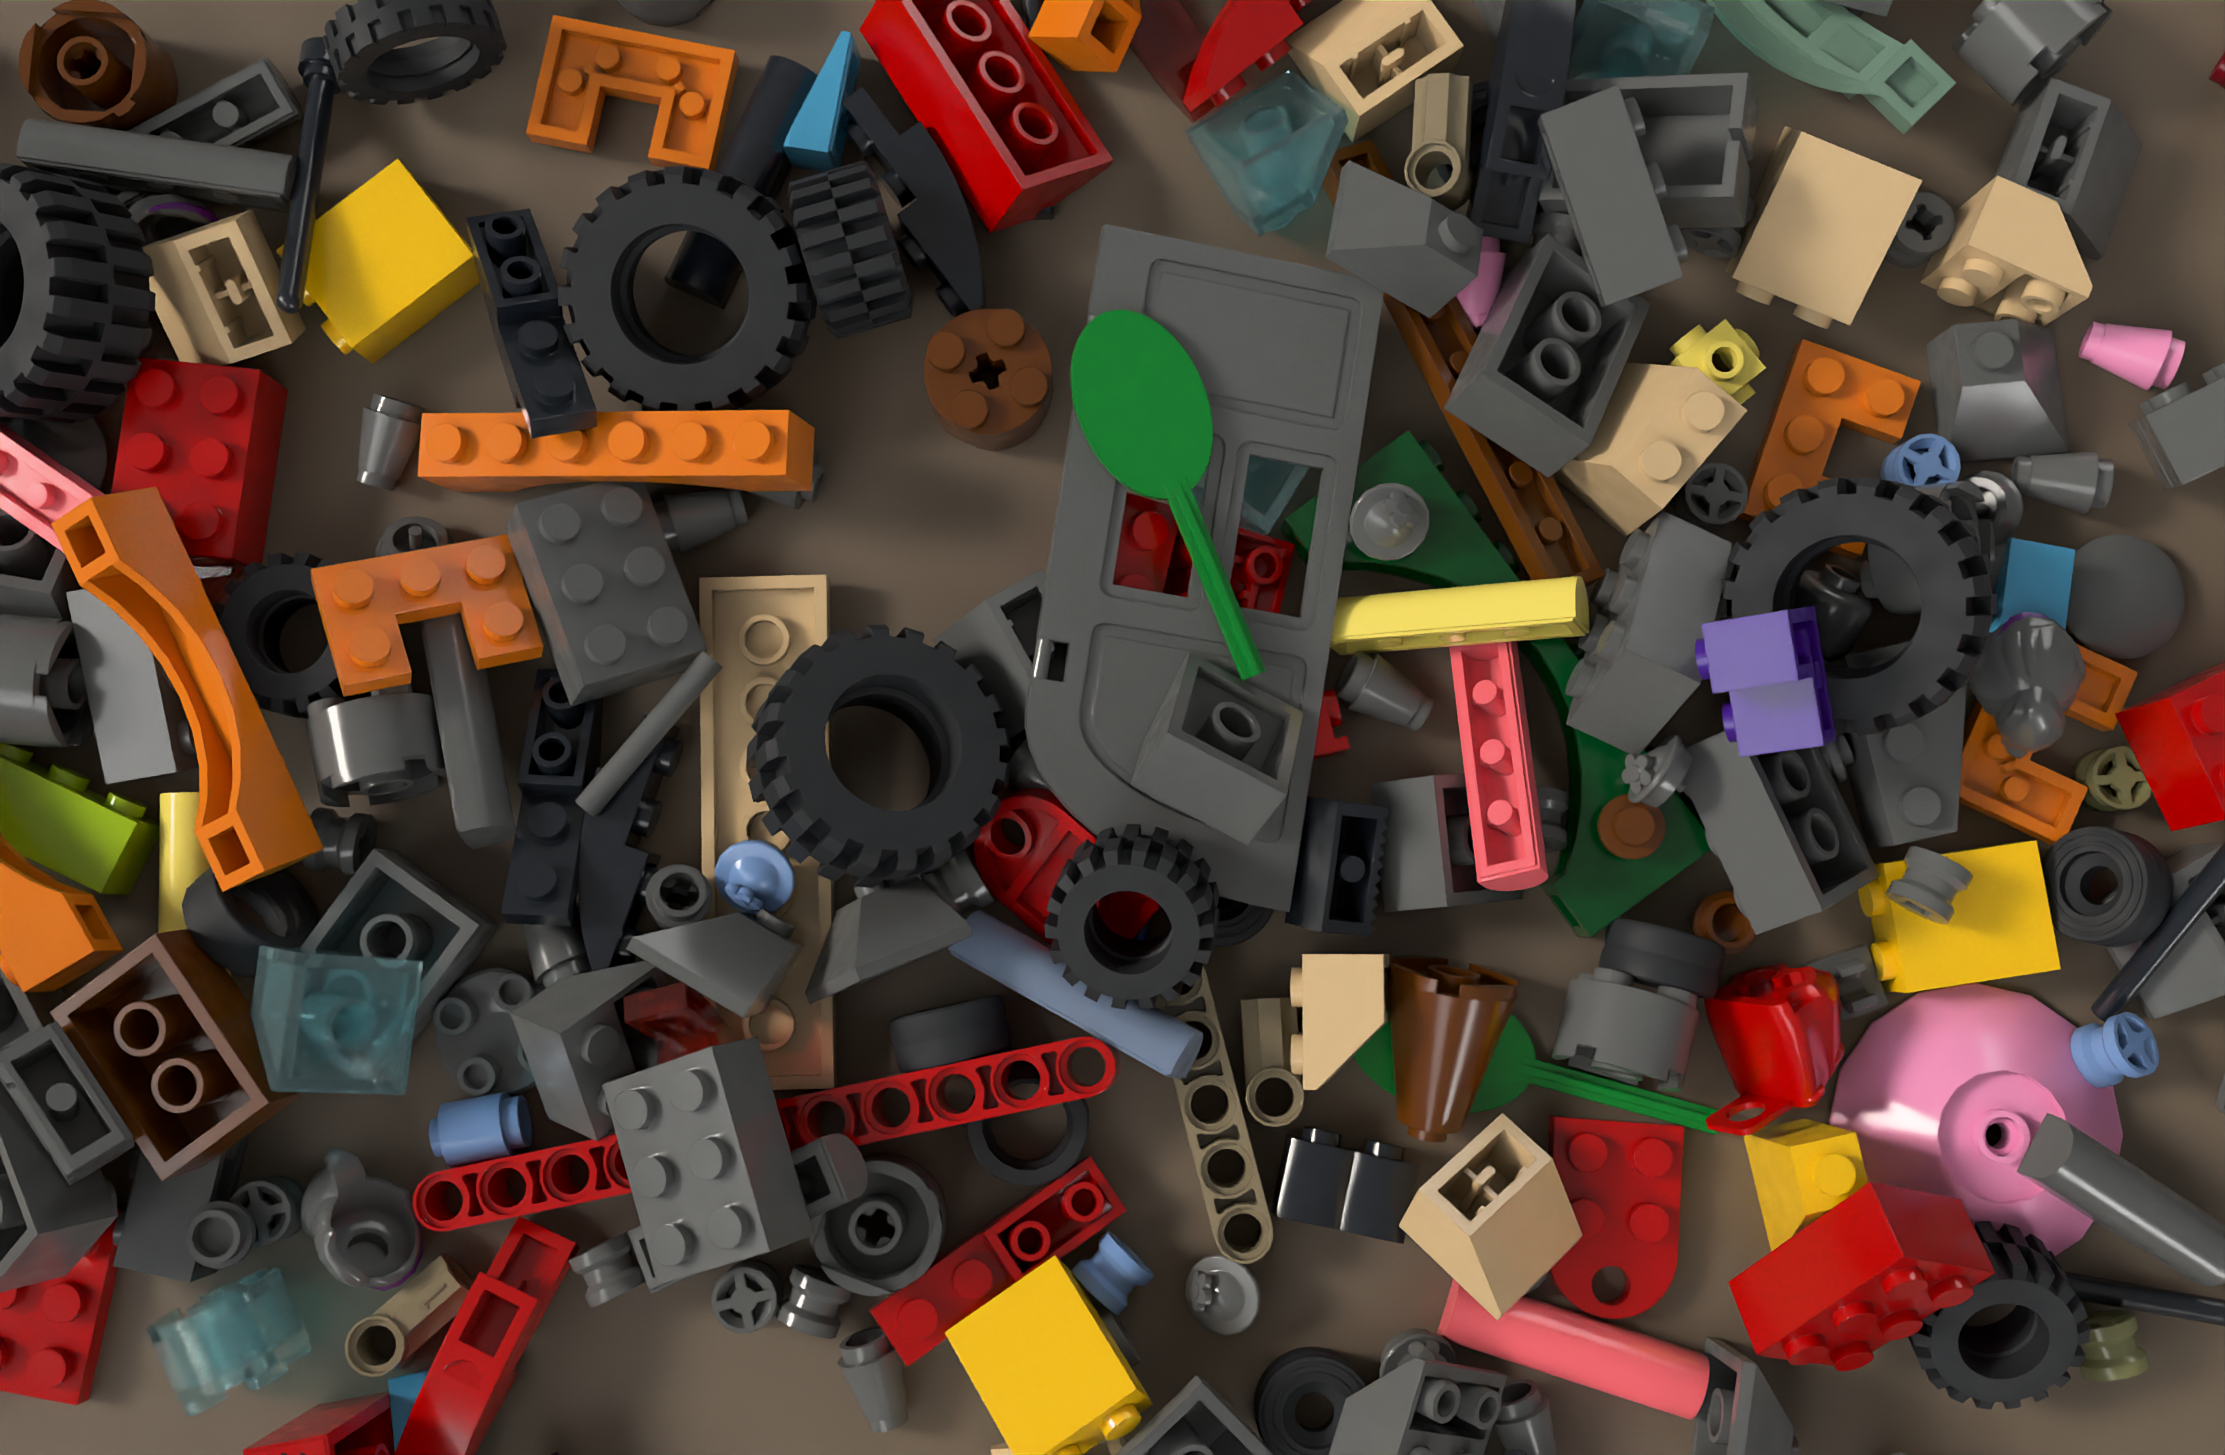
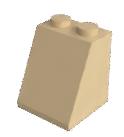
M1785 126L1755 197L1756 210L1750 223L1743 227L1740 234L1743 242L1736 257L1730 259L1726 272L1732 278L1739 280L1735 291L1766 305L1771 304L1775 295L1798 305L1793 315L1825 329L1829 328L1833 319L1850 326L1923 180L1805 132Z
M1625 363L1591 445L1554 473L1553 476L1626 537L1668 504L1748 410L1697 367Z

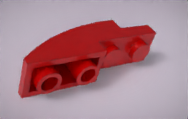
M1228 0L1207 33L1191 70L1183 100L1189 111H1193L1208 98L1218 108L1247 85L1240 73L1250 65L1255 63L1262 73L1288 53L1291 47L1285 38L1304 24L1297 12L1312 0Z
M1087 1156L1073 1165L1062 1177L1047 1182L932 1262L924 1275L912 1284L894 1291L869 1309V1311L904 1364L908 1367L947 1339L945 1332L1054 1255L1059 1259L1063 1258L1127 1210L1091 1156Z
M518 1216L486 1274L479 1272L463 1301L425 1378L394 1455H475L519 1374L515 1370L517 1363L571 1266L568 1260L575 1257L580 1249L577 1243Z

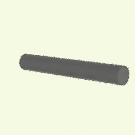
M702 651L578 796L575 802L590 815L596 817L723 667Z

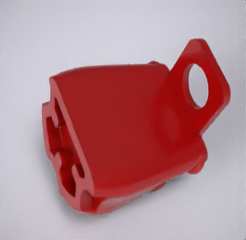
M1784 963L1754 968L1733 975L1734 979L1729 984L1718 988L1713 999H1704L1710 1028L1734 1083V1089L1739 1094L1738 1098L1706 1118L1705 1122L1708 1129L1746 1136L1759 1131L1793 1107L1808 1108L1820 1101L1825 1093V1086L1829 1078L1834 1073L1844 1054V1045L1841 1042L1840 989L1837 980L1829 971L1812 966L1791 968ZM1746 1109H1765L1761 1114L1743 1121L1729 1120L1734 1114Z

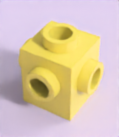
M1726 319L1708 333L1700 324L1669 348L1676 357L1669 366L1697 367L1740 404H1743L1756 393L1749 382L1766 369L1759 360L1760 353L1752 338L1741 329H1734Z

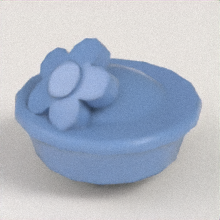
M744 840L731 845L720 855L715 867V884L722 898L735 909L748 914H758L761 908L772 912L781 908L790 899L795 887V870L789 858L777 845L765 840Z

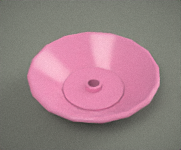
M1979 983L1917 992L1871 1022L1839 1070L1829 1125L1856 1132L1868 1183L1871 1181L1961 1199L1973 1226H1975V1222L1990 1221L1995 1231H1999L2004 1223L2019 1227L2024 1237L2033 1234L2043 1242L2047 1251H2052L2054 1256H2057L2081 1240L2094 1220L2017 1172L2046 1114L2049 1113L2064 1119L2117 1155H2120L2123 1138L2113 1086L2107 1088L2094 1087L2078 1071L2072 1058L2070 1048L2071 1036L2077 1027L2031 995ZM1996 1123L2000 1127L2001 1138L1997 1144L1990 1146L1986 1141V1130L1990 1125Z

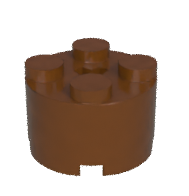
M71 0L64 2L52 9L56 14L41 27L35 23L23 39L19 53L21 81L37 105L55 121L128 131L176 104L178 79L170 55L131 18L111 4L98 0Z
M1006 308L972 310L950 320L930 339L924 362L925 387L935 416L947 433L967 444L989 451H999L1015 447L1036 433L1043 423L1052 402L1054 392L1052 364L1043 338L1020 314ZM992 372L995 377H998L999 387L988 390L987 385L983 381L981 382L980 375Z

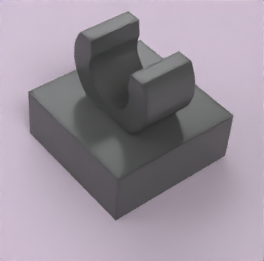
M1858 944L1799 965L1800 968L1812 966L1829 971L1835 977L1840 989L1841 1022L1889 1006L1866 944Z

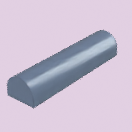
M982 910L973 912L966 919L974 936L950 946L948 950L951 951L950 954L1159 1073L1176 1079L1186 1078L1200 1050L1203 1040L1202 1032L1157 1007L1140 1010L1138 1000H1128L1126 1010L1112 1008L1113 998L1103 994L1095 1002L1084 996L1087 988L1086 984L1079 981L1072 987L1062 977L1067 964L1066 962L1054 964L1049 954V947Z

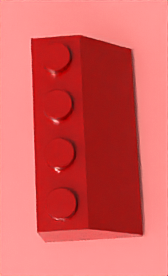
M876 0L859 30L917 121H921L939 147L957 183L989 233L1037 218L1036 214L1056 205L1105 171L1113 163V158L1041 48L1028 37L1030 31L1009 0Z

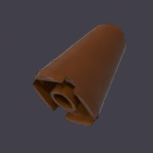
M1418 955L1393 957L1392 962L1390 961L1387 980L1397 1120L1409 1126L1408 1134L1416 1139L1428 1142H1445L1447 1134L1459 1133L1464 1126L1518 998V980L1504 972L1469 963V969L1467 970L1447 966L1448 959Z

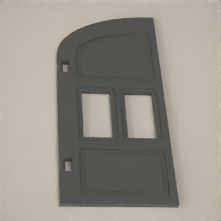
M1104 224L1101 227L1087 314V325L1096 316L1111 310L1122 309L1143 314L1164 327L1180 343L1195 365L1207 393L1213 424L1212 451L1207 466L1200 513L1229 583L1231 580L1249 457L1252 456L1322 470L1300 617L1240 607L1266 670L1244 681L1304 713L1287 795L1248 845L1224 833L1213 830L1207 824L1166 803L1153 799L1147 793L1130 785L1142 743L1189 652L1240 679L1241 677L1193 562L1187 597L1113 584L1128 488L1117 481L1093 453L1081 430L1073 405L1036 634L1037 641L1032 673L1029 678L1025 704V730L1028 747L1039 773L1051 792L1069 813L1097 837L1100 831L1111 827L1114 828L1117 837L1123 836L1127 824H1141V835L1153 836L1155 827L1168 830L1167 842L1176 846L1183 838L1194 846L1190 858L1193 862L1204 857L1211 868L1208 882H1217L1220 897L1250 905L1290 912L1384 291L1356 275ZM1053 642L1068 644L1062 682L1047 680Z

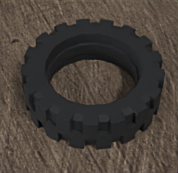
M357 0L358 3L353 6L345 4L335 12L337 19L328 20L324 27L326 35H323V41L341 91L343 93L349 92L350 97L354 100L363 101L368 98L371 104L386 105L389 101L395 100L398 105L410 104L415 102V98L427 97V100H432L444 96V91L454 89L457 92L471 85L470 80L474 78L482 79L491 73L490 66L501 63L504 58L502 51H505L507 48L492 0ZM438 37L415 46L393 49L396 46L418 39Z

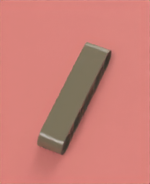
M1203 966L1201 976L1192 987L1190 986L1187 991L1181 993V996L1170 1002H1167L1162 994H1159L1155 1007L1184 1023L1188 1021L1201 1022L1207 1026L1210 1033L1208 1048L1196 1057L1186 1078H1172L1215 1242L1220 1252L1228 1260L1239 1264H1249L1263 1258L1270 1250L1273 1241V1226L1207 974ZM1204 1085L1218 1086L1226 1094L1225 1109L1214 1119L1199 1118L1191 1111L1190 1101L1192 1095L1198 1088ZM1221 1149L1237 1151L1243 1158L1241 1173L1230 1182H1219L1208 1175L1207 1165L1209 1159L1215 1152ZM1247 1213L1259 1220L1260 1229L1257 1237L1247 1245L1238 1246L1230 1243L1224 1237L1226 1223L1237 1214Z

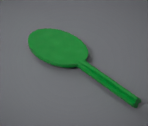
M1121 309L1104 312L1091 320L1083 329L1074 347L1071 360V394L1081 430L1100 463L1117 481L1144 497L1168 501L1241 680L1243 681L1266 671L1191 491L1206 471L1213 443L1212 415L1203 382L1184 348L1159 323L1143 314Z
M1511 1013L1469 1113H1478L1506 1105L1521 1095L1529 1084L1712 1135H1717L1718 1131L1708 1129L1705 1120L1719 1109L1536 1059L1530 1036L1519 1020ZM1389 1020L1353 1058L1372 1081L1395 1096L1391 1025Z

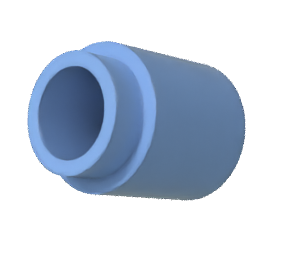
M500 1092L442 1103L439 1107L438 1117L432 1118L429 1123V1139L434 1155L436 1157L443 1156L447 1165L455 1168L514 1156L517 1154L518 1149L530 1147L533 1140V1123L526 1098L523 1095L510 1097L507 1092Z

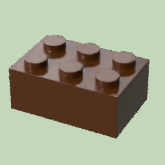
M188 929L155 933L50 1012L132 1133L133 1139L161 1181L204 1167L307 1091L227 970L214 962L197 945Z

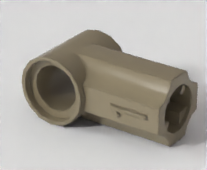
M1452 73L1427 74L1426 77L1416 79L1412 151L1407 157L1404 167L1405 181L1410 189L1428 196L1454 211L1464 205L1469 199L1474 179L1473 172L1469 167L1474 82L1469 76H1459ZM1443 164L1452 165L1451 178L1445 185L1436 189L1427 188V179L1433 169Z
M1291 998L1240 1000L1247 1109L1255 1120L1265 1126L1280 1127L1287 1125L1298 1117L1304 1103L1301 1074H1292L1291 1037L1292 1034L1299 1033L1297 1007H1292ZM1273 1077L1287 1082L1293 1094L1292 1104L1289 1109L1277 1116L1263 1113L1258 1108L1255 1100L1256 1090L1260 1083Z
M447 1253L441 1254L376 1312L357 1322L347 1334L344 1344L345 1357L350 1367L361 1375L377 1377L390 1373L411 1362L425 1344L455 1319L474 1283V1279L461 1264L454 1261ZM378 1325L388 1328L396 1338V1350L391 1359L382 1358L373 1348L372 1337Z

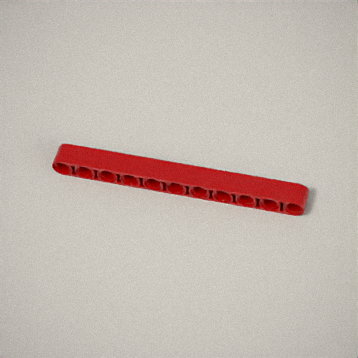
M1082 1036L776 1100L790 1152L826 1136L819 1124V1113L822 1106L828 1101L838 1104L843 1109L846 1125L841 1134L848 1137L858 1146L1092 1097L1109 1090L1117 1081L1121 1071V1059L1117 1049L1096 1036ZM1083 1047L1097 1049L1103 1055L1106 1062L1104 1076L1095 1085H1087L1080 1082L1072 1070L1074 1055ZM1020 1060L1032 1063L1040 1075V1086L1031 1098L1017 1096L1011 1090L1008 1083V1074L1011 1067ZM955 1074L966 1076L975 1088L974 1102L967 1111L953 1109L945 1097L946 1084ZM890 1088L902 1090L910 1102V1113L901 1125L890 1122L882 1111V1099ZM614 1134L605 1136L599 1141L590 1139L435 1172L426 1176L417 1185L413 1195V1209L416 1218L424 1227L433 1231H450L632 1193L617 1136ZM575 1156L581 1157L589 1168V1180L583 1189L576 1187L571 1182L569 1176V1165ZM513 1169L520 1172L526 1183V1192L520 1202L514 1200L507 1189V1179ZM450 1183L455 1184L463 1196V1204L458 1214L452 1213L445 1201V1192Z

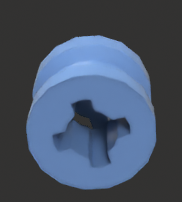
M1932 433L1919 434L1889 452L1882 462L1880 476L1882 480L1896 481L1910 486L1956 482L1961 469L1960 457L1954 445L1944 437ZM1907 463L1913 465L1914 471L1916 473L1914 480L1912 479L1913 476L1910 472V467L1907 466Z
M2123 1012L2109 1017L2104 1026L2098 1023L2076 1028L2071 1036L2070 1048L2076 1067L2085 1080L2094 1087L2107 1088L2116 1085L2123 1080L2125 1075L2132 1078L2149 1075L2155 1072L2159 1063V1051L2153 1033L2147 1024L2134 1013Z
M1107 1230L1098 1240V1251L1090 1259H1081L1072 1268V1272L1098 1301L1110 1311L1119 1315L1128 1306L1127 1296L1136 1286H1146L1154 1277V1274L1135 1252L1116 1235Z

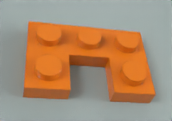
M553 15L526 134L535 143L593 154L605 96L659 105L648 158L653 166L662 168L686 166L715 171L739 58L736 51Z
M1805 339L1799 341L1794 346L1747 482V504L1744 511L1737 518L1751 523L1762 511H1772L1781 504L1780 498L1798 488H1811L1818 485V481L1830 479L1822 476L1839 425L1890 444L1901 440L1921 381ZM1852 542L1841 544L1828 551L1854 560L1862 556L1866 543Z
M507 534L311 569V582L343 697L411 683L412 671L398 626L400 624L460 613L477 670L542 657L544 646Z
M2076 644L2085 664L2086 675L2075 700L2064 714L2101 732L2114 730L2118 721L2115 713L2123 709L2138 672ZM1976 700L1964 727L1959 803L2052 846L2059 838L2069 833L2088 787L2031 761L2030 758L2033 752H2028L2020 759L2008 754L2006 747L2001 743L2002 736L1996 727L1995 719Z

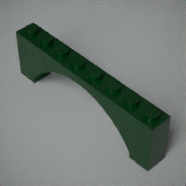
M1408 430L1357 466L1351 512L1355 502L1365 491L1379 484L1396 482L1413 488L1423 497L1429 510V529L1424 541L1413 553L1399 560L1382 561L1367 556L1356 546L1350 534L1349 521L1342 571H1364L1397 576L1431 586L1435 589L1520 581L1516 576L1520 572L1516 559L1500 541L1492 544L1478 525L1482 521V516L1477 506L1464 491L1459 490L1456 493L1441 475L1445 467L1440 456L1426 440L1417 442ZM1318 495L1285 517L1280 527V531L1287 541L1295 544L1294 550L1306 566L1308 564ZM1563 638L1517 641L1518 648L1529 659L1544 683L1556 710L1565 742L1569 774L1568 794L1570 796V803L1565 824V830L1568 832V846L1566 849L1560 850L1553 876L1540 886L1577 937H1592L1711 849L1706 840L1705 826L1693 801L1689 798L1682 800L1676 791L1664 803L1658 806L1665 820V834L1660 846L1652 854L1640 859H1623L1613 855L1604 847L1598 834V818L1603 807L1610 800L1629 792L1630 784H1625L1622 780V772L1626 769L1625 758L1629 753L1566 724L1573 697L1565 694L1566 686L1574 668L1584 658L1585 652L1574 643L1568 646ZM1648 746L1639 755L1646 754L1654 748Z

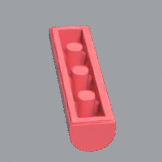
M1517 641L1450 646L1477 882L1487 889L1496 891H1515L1538 886L1544 883L1549 876Z
M1455 1279L1452 1281L1437 1331L1438 1335L1451 1343L1688 1420H1692L1698 1414L1709 1382V1360L1701 1352L1526 1295L1522 1296L1497 1321Z

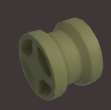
M2115 746L2085 753L2075 762L2071 770L2070 779L2088 787L2081 804L2092 811L2111 812L2115 810H2129L2141 806L2152 794V790L2131 747ZM2105 770L2109 771L2107 775H2103ZM2109 784L2111 789H2107L2105 785Z
M2114 1309L2087 1314L2088 1317L2084 1320L2090 1329L2089 1343L2080 1345L2085 1353V1358L2080 1366L2084 1379L2096 1382L2122 1380L2140 1375L2150 1368L2146 1351L2137 1346L2134 1337L2139 1326L2133 1311Z

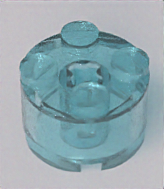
M274 1267L269 1272L267 1268L258 1270L199 1296L201 1301L186 1310L188 1316L183 1317L178 1307L146 1328L178 1403L182 1404L188 1417L204 1412L227 1398L225 1390L244 1381L249 1391H252L277 1380L289 1371L286 1364L299 1359L311 1351L309 1345L310 1337L279 1267Z

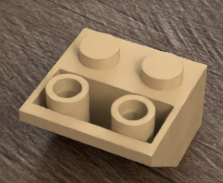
M1342 0L1285 39L1291 47L1288 54L1352 143L1412 104L1415 99L1416 79L1433 73L1454 74L1464 48L1463 43L1431 0Z
M1998 175L1953 213L1955 216V230L1951 240L1931 256L1920 283L1936 289L1937 295L1944 301L1957 306H1974L1994 315L1995 321L2020 319L2042 327L2086 300L2093 288L2058 202Z
M253 210L142 246L143 252L152 259L154 276L149 277L150 291L156 293L155 311L179 361L221 366L228 365L292 344L306 330L299 312L286 314L279 310L276 305L275 299L280 270Z
M1302 954V967H1292L1290 979L1292 1007H1303V1032L1292 1034L1291 1071L1292 1074H1303V1090H1317L1326 1084L1390 1020L1387 972L1390 967L1391 954Z
M1503 1113L1418 1189L1399 1224V1227L1497 1321L1583 1236L1553 1158Z

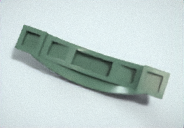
M1705 0L1718 19L1736 39L1769 65L1810 85L1841 92L1849 100L1856 94H1862L1903 135L1956 84L1912 39L1904 45L1875 29L1842 5L1822 0Z

